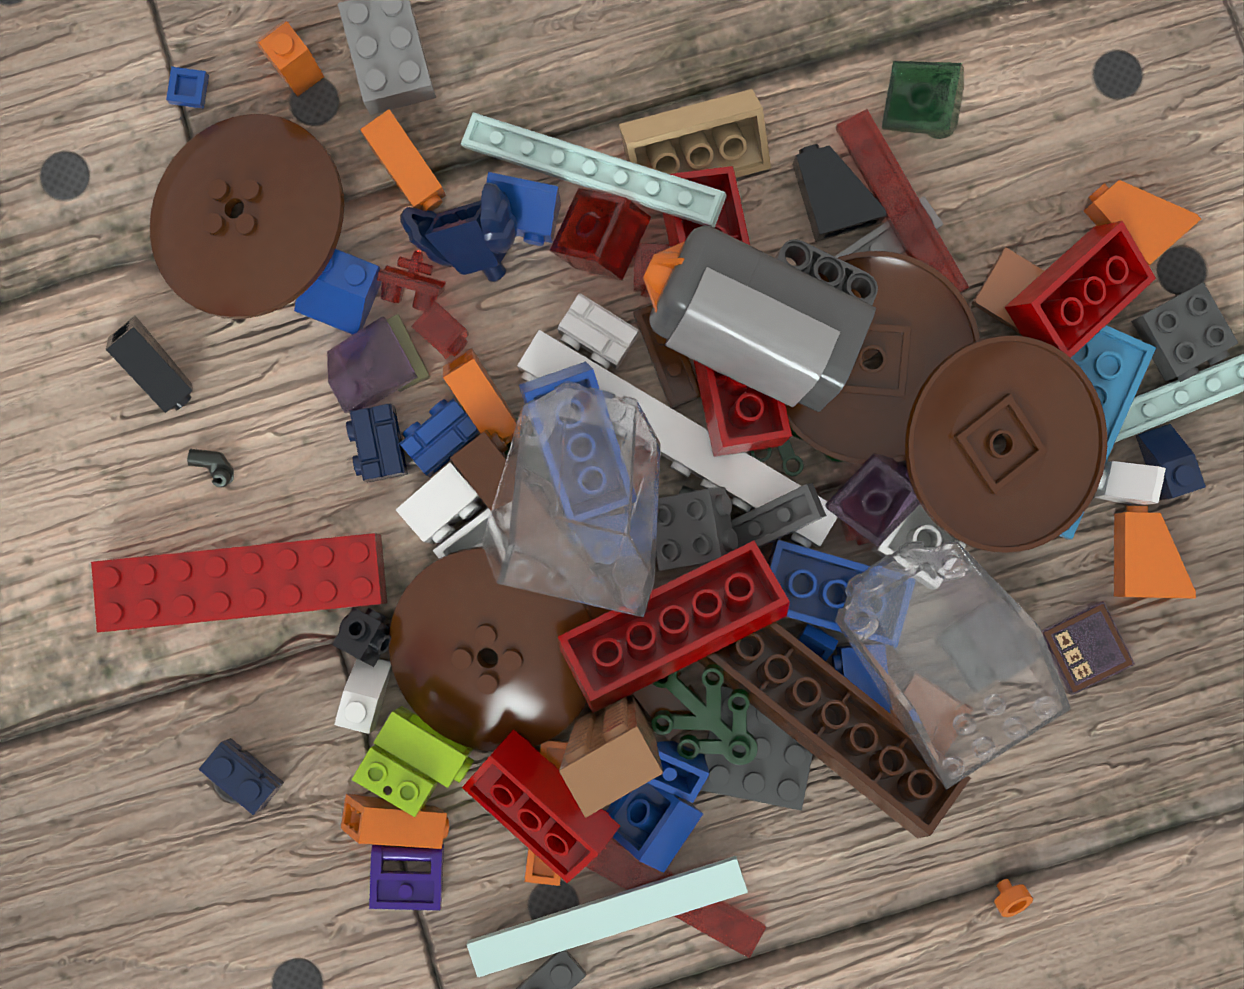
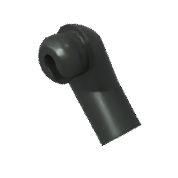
M199 449L189 450L188 465L207 468L213 477L212 483L216 487H226L233 481L234 470L224 454Z

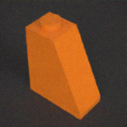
M282 21L255 41L297 97L325 77L307 46L287 21Z
M389 109L360 129L376 157L413 208L433 211L442 204V198L446 196L443 187Z
M1118 180L1111 187H1108L1105 183L1088 197L1092 203L1083 210L1096 226L1123 221L1148 265L1153 263L1201 220L1196 213L1121 180Z
M472 348L443 366L444 380L480 434L487 430L490 435L496 432L506 445L517 437L515 432L520 430L519 423Z
M1126 506V512L1115 513L1114 597L1196 599L1195 588L1161 513H1148V506Z
M346 794L341 829L359 844L442 849L443 839L447 837L449 832V820L447 813L436 806L425 805L413 817L385 799Z

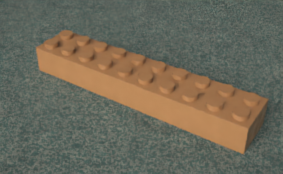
M634 695L627 698L624 697L606 706L605 711L598 715L590 711L576 719L559 769L585 818L663 774L654 730Z

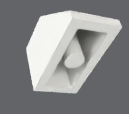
M1116 461L1106 462L1094 497L1129 506L1159 503L1166 468Z
M356 659L343 690L334 725L367 734L376 730L392 669L390 661L378 659L376 665L372 667Z

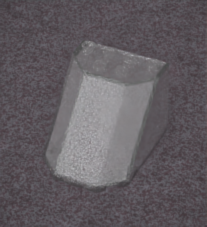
M567 380L556 386L555 390L522 406L482 544L498 584L644 617L655 583L661 443L637 399L627 396L620 397L612 392L594 387H583L579 383Z
M909 541L899 547V550L893 554L885 556L868 567V570L857 574L848 581L845 590L847 598L844 607L839 608L835 621L927 765L944 787L948 789L1063 715L1071 707L1040 626L959 542H943L941 546H925L923 541Z

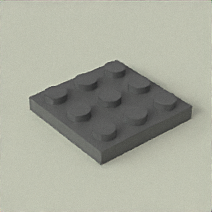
M721 686V719L732 729L733 712L728 707V698L733 689ZM741 697L733 699V702L739 706L746 703ZM750 704L747 710V731L757 741L758 751L756 757L748 764L736 765L729 762L723 754H704L710 774L701 791L802 811L813 754ZM709 730L707 739H719ZM735 745L733 747L736 752L742 753L746 751L742 745Z

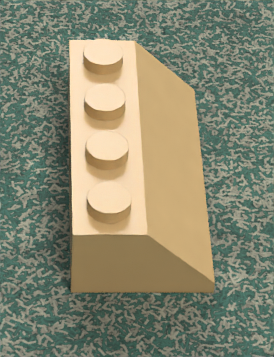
M753 89L619 124L626 160L667 174L733 166L735 177L737 178L771 169L763 107Z

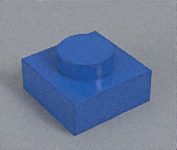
M171 66L166 97L167 102L172 105L204 109L209 79L207 72Z
M808 623L797 637L800 642L825 662L834 652L838 640Z

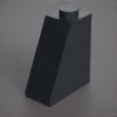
M814 144L799 150V154L795 156L792 165L815 242L882 223L887 216L885 208L830 145L819 148L818 144Z
M136 316L132 317L108 337L106 351L165 413L171 408L177 411L192 398L190 393L193 391L192 383Z

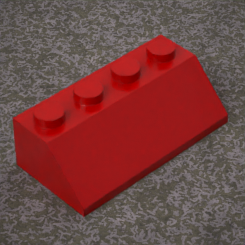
M1123 221L1095 226L1004 308L1023 337L1048 343L1071 358L1149 286L1156 277Z
M514 729L462 787L566 883L570 882L601 853L620 827L611 818L609 813L603 809L585 818L555 764L548 761L527 739L519 735Z

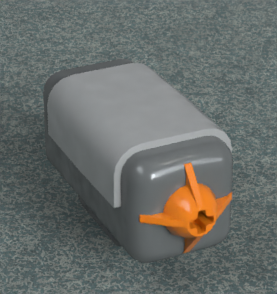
M701 226L694 229L685 242L654 254L643 276L653 304L649 317L650 325L655 333L667 339L665 346L791 407L800 403L816 412H820L840 393L846 384L876 311V307L872 305L877 295L878 286L873 276L798 239L785 242L777 255L772 257L713 227ZM785 257L794 260L797 266L788 263ZM818 273L825 275L829 282L822 280ZM851 289H854L857 292H859L861 298L856 297L852 293Z

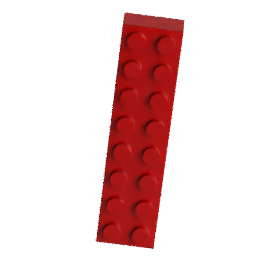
M733 166L670 174L724 191L727 197L716 222L715 229L750 245ZM662 212L670 247L685 242L694 229L704 226ZM693 360L714 457L782 446L792 437L785 403Z
M377 533L91 562L97 633L387 604L381 534Z

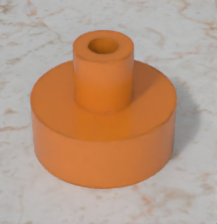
M1004 879L996 885L1001 894L995 899L994 904L1003 917H1011L1022 912L1033 901V897L1023 884L1012 886L1008 879Z

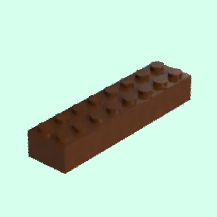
M777 622L698 660L704 667L709 664L721 666L725 673L723 682L733 690L744 689L750 695V704L916 838L932 835L971 779ZM711 672L716 677L720 678L716 672Z

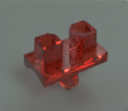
M416 250L411 259L401 256L398 259L397 266L408 269V271L387 265L384 270H379L377 280L382 281V300L400 303L404 288L416 291L412 307L424 312H430L433 309L437 297L445 291L446 282L419 274L423 273L431 276L434 266L422 263L423 252Z

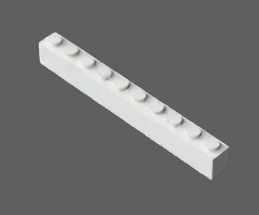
M538 330L517 365L519 370L523 372L521 378L528 382L586 361L594 370L615 435L627 442L632 437L643 444L640 449L655 459H659L662 455L671 460L673 463L670 467L686 477H689L690 473L703 479L700 485L705 489L725 487L726 494L733 497L731 504L746 513L750 509L754 510L801 487V485L745 452L714 457L707 429L541 330ZM821 497L819 499L827 516L792 532L793 535L790 538L806 548H810L811 545L815 547L821 546L842 511Z

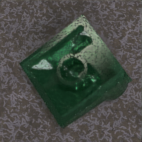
M893 61L882 129L923 133L935 139H943L952 135L958 125L964 91V67L962 63Z

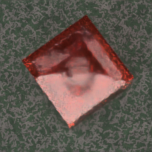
M578 188L549 251L575 269L623 280L651 220V216L626 197Z

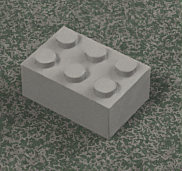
M348 0L338 3L361 95L370 115L436 98L410 0Z

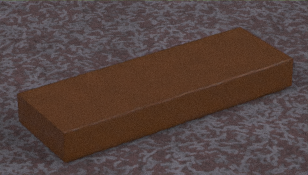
M652 304L634 311L633 314L668 405L673 409L701 398V394L689 358L665 346L667 339L653 331L649 319L653 308Z

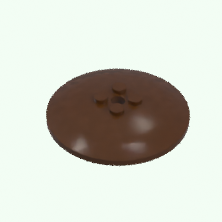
M267 114L240 115L225 119L206 128L186 143L176 154L162 175L156 189L150 214V241L155 262L161 275L170 288L185 302L203 312L222 318L244 319L258 317L288 305L307 291L318 279L332 258L338 244L344 219V193L339 172L331 155L316 137L298 124L282 117ZM238 203H243L244 210L242 214L237 218H232L231 213L234 206Z
M864 251L840 256L838 259L869 273L876 280L878 291L872 305L876 307V311L851 374L840 393L820 412H816L800 403H797L794 407L785 404L789 424L793 431L810 446L838 460L861 465H882L906 460L905 438L907 423L920 388L932 371L949 355L972 342L981 340L978 326L968 303L959 290L944 275L928 264L910 256L887 251ZM818 273L822 280L829 282L825 275ZM851 289L852 293L856 297L861 298L859 292H857L854 289ZM876 349L882 354L883 362L879 368L868 369L863 365L862 355L865 351Z
M996 336L972 342L949 355L932 371L920 388L910 411L906 428L905 458L907 471L915 495L925 512L937 526L952 538L971 547L991 552L1009 553L1033 549L1044 545L1065 532L1078 520L1092 501L1099 487L1106 462V420L1102 404L1090 379L1075 361L1064 352L1048 343L1029 337ZM1002 434L1006 440V447L1003 452L998 454L993 448V441L997 435Z
M481 546L466 548L452 552L431 563L407 586L398 601L391 621L389 633L391 636L389 645L390 662L397 684L408 704L426 724L442 736L469 748L494 752L514 729L535 747L552 739L566 729L576 719L587 702L560 651L558 636L593 619L584 600L574 586L546 562L530 554L505 547ZM481 649H493L498 655V662L494 664L485 662L481 657Z

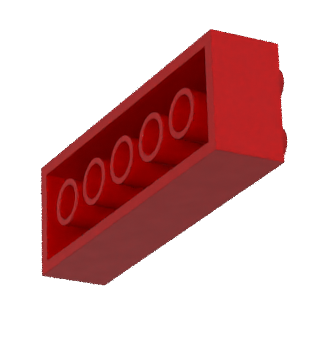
M752 541L558 636L560 651L592 713L786 617L790 601L755 541Z

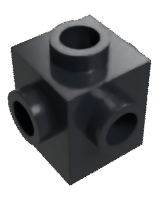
M353 607L350 614L342 620L339 633L332 645L374 667L381 654H384L390 645V627L384 624L387 617L369 607L365 613Z

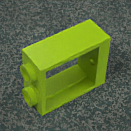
M404 706L391 712L373 742L449 788L454 780L460 783L474 762L469 757L473 748L463 746L442 736L426 724L417 714Z
M376 744L370 747L351 779L413 817L426 805L439 783ZM385 786L392 788L391 794L384 792Z

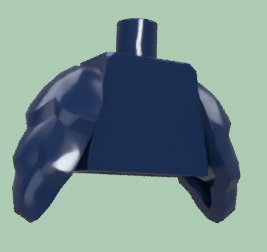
M487 182L484 185L480 201L438 214L431 210L423 211L412 207H407L402 211L400 223L408 234L410 242L425 252L430 260L443 266L454 267L463 275L482 270L489 282L498 281L506 274L507 270L501 262L507 251L514 244L517 234V221L512 214L511 205L506 193L496 184Z

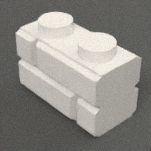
M581 293L578 294L557 328L558 333L563 335L560 339L561 342L575 351H578L580 347L592 353L589 359L606 370L610 365L616 369L619 367L639 335L637 328Z

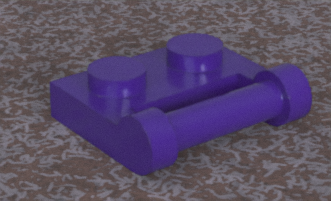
M372 844L369 909L440 911L442 908L444 844H442V849ZM383 862H431V872L383 871Z

